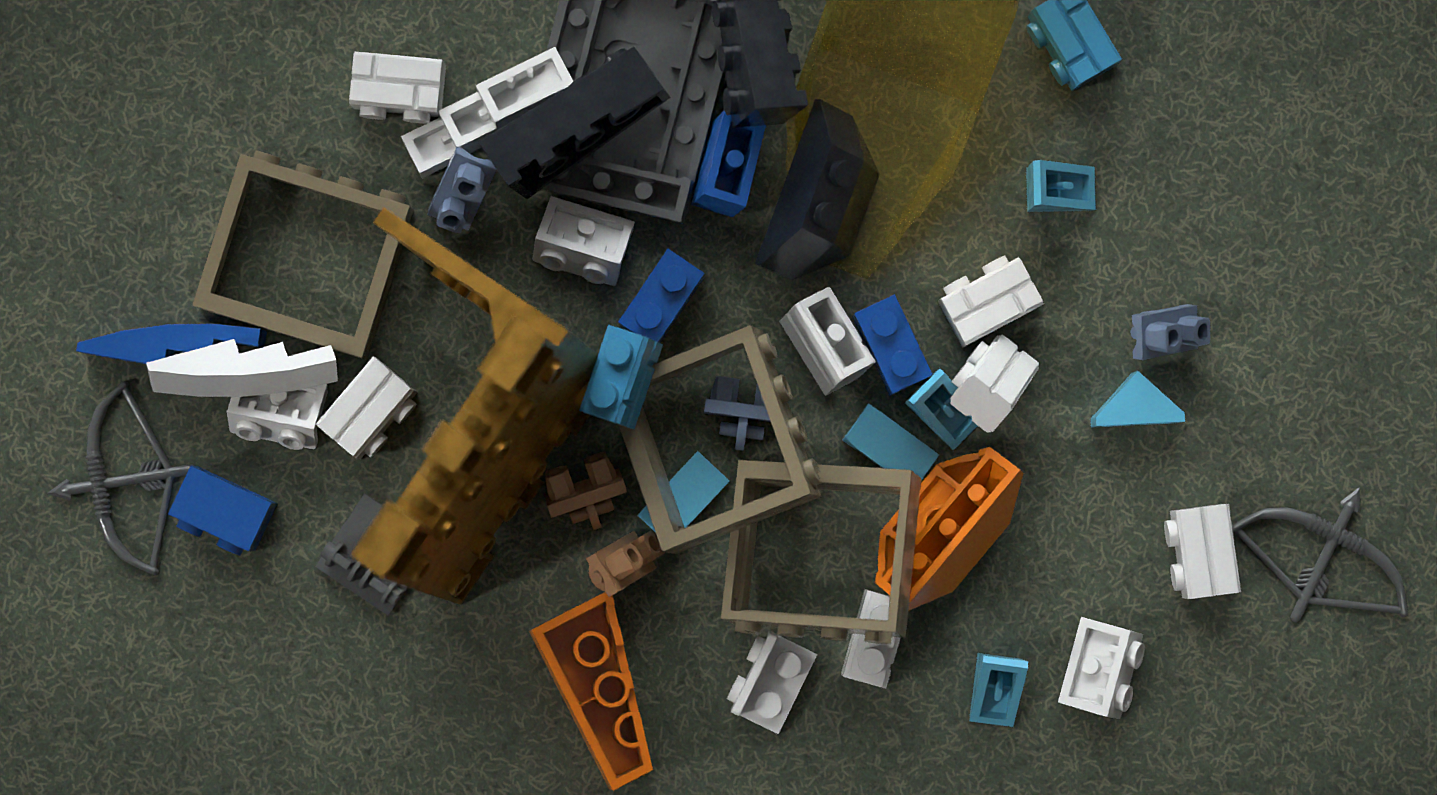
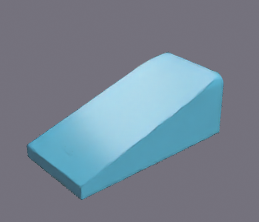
M869 403L842 440L879 467L912 470L921 480L939 456L938 453Z
M698 451L669 481L685 528L730 481ZM646 505L637 516L655 531Z

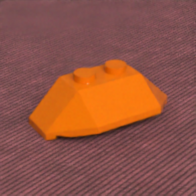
M991 447L980 449L978 453L962 455L938 463L921 482L909 610L953 592L1010 524L1024 473ZM898 511L880 531L878 572L876 573L875 584L889 595L891 592Z

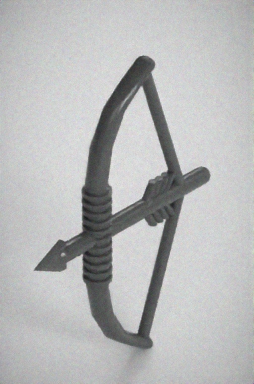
M125 380L112 390L95 408L88 427L86 459H88L87 465L89 467L87 469L90 471L88 475L91 476V479L70 484V481L66 479L47 494L71 500L74 494L93 493L92 499H94L93 504H95V516H97L105 541L121 560L155 576L159 574L157 563L173 480L176 477L186 476L190 466L195 465L171 466L128 388L129 382ZM123 393L160 460L143 462L138 473L107 478L105 476L106 471H104L105 465H103L104 459H102L104 456L100 451L101 426L108 407ZM140 484L146 491L164 489L150 565L133 557L118 539L110 517L112 510H110L111 504L109 502L111 500L108 499L110 494L107 493L110 488Z
M1360 487L1340 501V505L1344 507L1335 524H1331L1332 522L1330 521L1326 522V519H1321L1320 516L1316 517L1314 513L1310 514L1289 507L1261 509L1232 525L1233 533H1236L1298 598L1290 615L1292 622L1296 623L1301 620L1308 604L1397 613L1401 617L1408 615L1402 576L1389 557L1369 543L1367 539H1362L1361 536L1357 537V534H1352L1351 531L1347 532V529H1345L1353 512H1360ZM1284 519L1305 526V529H1310L1311 532H1315L1317 535L1321 534V537H1326L1327 542L1314 568L1302 569L1296 584H1294L1242 530L1243 527L1257 520ZM1341 544V547H1346L1347 550H1351L1354 553L1357 552L1358 555H1365L1380 566L1395 586L1398 606L1322 598L1329 585V580L1324 571L1336 546Z

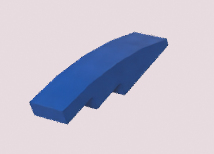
M167 324L123 330L77 342L76 351L147 364L148 362L174 356L175 351L185 353L233 339L238 345L263 348L267 331L221 324Z

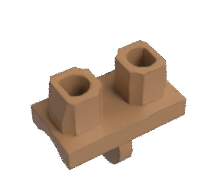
M600 452L584 459L589 478L574 484L567 466H559L545 472L547 493H544L551 518L569 512L573 524L590 519L593 530L602 528L598 515L613 511L614 507L611 497L627 492L619 468H614L606 452Z
M652 530L639 538L635 531H632L586 558L589 563L590 579L597 588L605 591L608 597L655 570L656 566L653 560L665 552H662L659 540Z

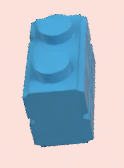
M1048 0L1031 10L1028 15L1031 23L1026 28L1032 41L1038 48L1046 47L1053 59L1049 63V68L1054 78L1061 86L1067 83L1071 91L1076 90L1115 67L1122 60L1087 0Z
M608 325L579 411L635 429L655 370L652 366L653 363H657L663 344L648 337Z

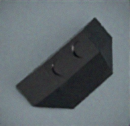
M821 99L814 100L755 265L789 280L802 277L851 255L880 175L853 116Z

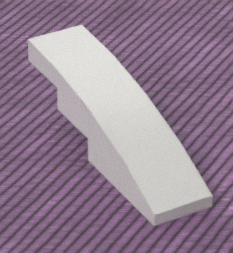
M556 47L477 84L478 92L439 110L440 118L401 136L423 179L448 166L456 146L471 154L481 148L478 143L480 140L567 88L574 81Z
M233 339L147 363L153 392L197 397H245L296 391L338 381L336 358L331 345L288 357L283 342L239 354Z

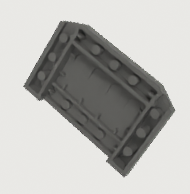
M715 0L559 1L547 50L556 47L573 81L604 65V61L614 52L623 48L628 50L634 46L671 98L541 189V191L684 224L691 208L700 166L726 71L720 70L718 64V47L722 44L720 27H715L712 17V6Z

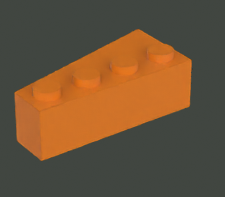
M606 592L529 632L608 788L614 791L652 771L653 767L641 715L637 706L633 680L629 671L623 637L614 606L613 595L608 597Z

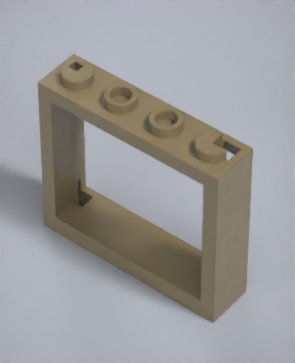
M255 151L254 157L240 154L192 306L322 347L331 345L335 351L367 360L403 247L400 242L388 233L355 337L216 295L215 291L253 173L381 212L384 207L410 224L414 210L411 206L404 204L406 197L381 189L379 196L363 191L365 184L346 177L339 176L337 183L321 179L323 171L297 163L295 170L279 166V157L261 151Z
M752 325L654 364L652 367L655 370L649 387L745 348L793 486L685 528L642 406L635 429L619 425L662 552L680 553L822 497L818 488V484H821L818 472H820L819 467L813 458L808 459L803 446V442L807 441L805 428L798 416L793 417L788 401L793 398L790 386L783 374L778 376L773 359L778 357L776 347L771 344L768 333L763 334V331Z
M738 460L733 509L760 499L761 486L782 488L793 486L786 463ZM818 465L820 470L818 475L821 484H818L819 490L900 495L888 620L748 610L758 522L730 532L721 619L735 625L736 632L761 634L762 627L778 628V635L802 638L804 637L805 630L821 631L820 638L835 641H847L848 634L865 635V642L875 644H891L892 637L906 638L921 478L912 470Z

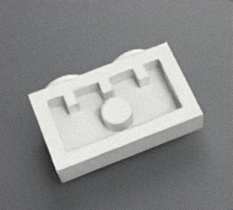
M551 196L535 238L532 259L553 271L563 270L583 276L586 280L595 284L605 283L615 286L635 222Z
M327 384L290 392L231 397L227 410L229 430L240 438L249 441L264 439L279 442L282 446L294 450H299L303 447L315 449L318 441V426L316 423L321 417L328 393Z
M1081 617L1058 703L1102 716L1120 719L1122 712L1128 710L1132 701L1133 687L1130 686L1133 671L1139 668L1144 657L1145 645L1141 643L1143 634Z
M771 631L768 632L766 639L757 636L746 658L753 662V665L746 679L738 675L727 697V700L734 703L731 713L737 716L740 715L779 734L817 654Z

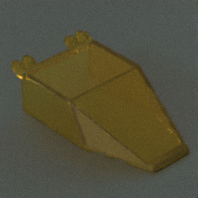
M827 0L796 86L797 91L806 90L809 105L786 122L787 174L815 99H821L853 116L880 173L851 255L830 264V266L868 279L900 241L917 217H920L932 199L954 176L1017 13L1019 0Z

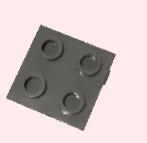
M364 493L333 541H329L322 550L321 558L315 567L389 616L408 587L381 578L351 556L352 551L383 507L382 504Z

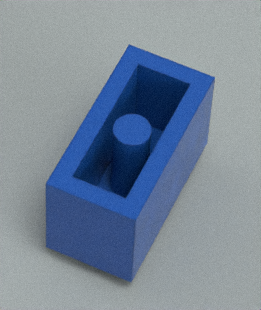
M725 110L712 122L691 205L729 217L735 216L746 207L766 125L733 128L731 115H727Z
M667 249L618 321L619 325L627 331L661 343L704 280L705 273L670 249Z
M895 294L854 313L852 318L865 346H867L876 361L874 365L889 396L933 375Z
M190 466L168 514L179 519L176 527L198 537H201L203 531L219 538L217 546L241 556L243 550L248 552L256 551L278 503L199 466Z

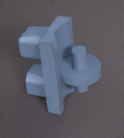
M456 146L427 215L437 218L436 224L439 227L455 233H461L463 229L469 230L497 170L491 160L477 158Z
M1185 304L1132 315L1134 327L1131 328L1130 333L1132 338L1137 340L1133 349V359H1151L1198 349V346L1210 343V320L1206 317L1197 316V305Z
M717 376L711 391V397L705 401L704 413L739 418L738 424L721 422L719 435L736 437L735 450L744 451L745 438L763 440L764 427L747 425L748 419L771 422L757 384L754 405L737 403L740 379Z

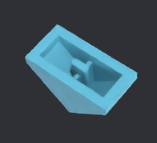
M1036 160L1026 168L1027 212L1096 210L1094 167Z
M938 369L916 390L905 404L954 450L978 425L971 421V415L965 416L950 404V398L957 390V386L952 383V380L944 371Z
M1136 371L1128 376L1092 416L1090 421L1091 427L1173 424L1185 422V413L1139 371Z
M977 654L969 721L1009 727L1014 726L1028 670V661L1013 657Z

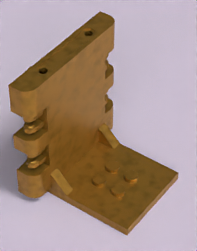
M383 207L373 223L432 266L434 269L431 275L462 297H467V299L479 306L480 309L491 315L495 344L477 369L484 374L452 422L449 424L444 420L441 421L422 449L429 456L396 504L388 500L352 551L351 556L383 579L461 605L494 557L489 552L495 544L496 537L494 534L503 521L508 522L516 514L519 507L527 509L544 484L539 478L546 469L547 462H545V459L553 447L561 446L568 438L570 432L576 436L589 418L590 414L579 410L598 355L558 323Z

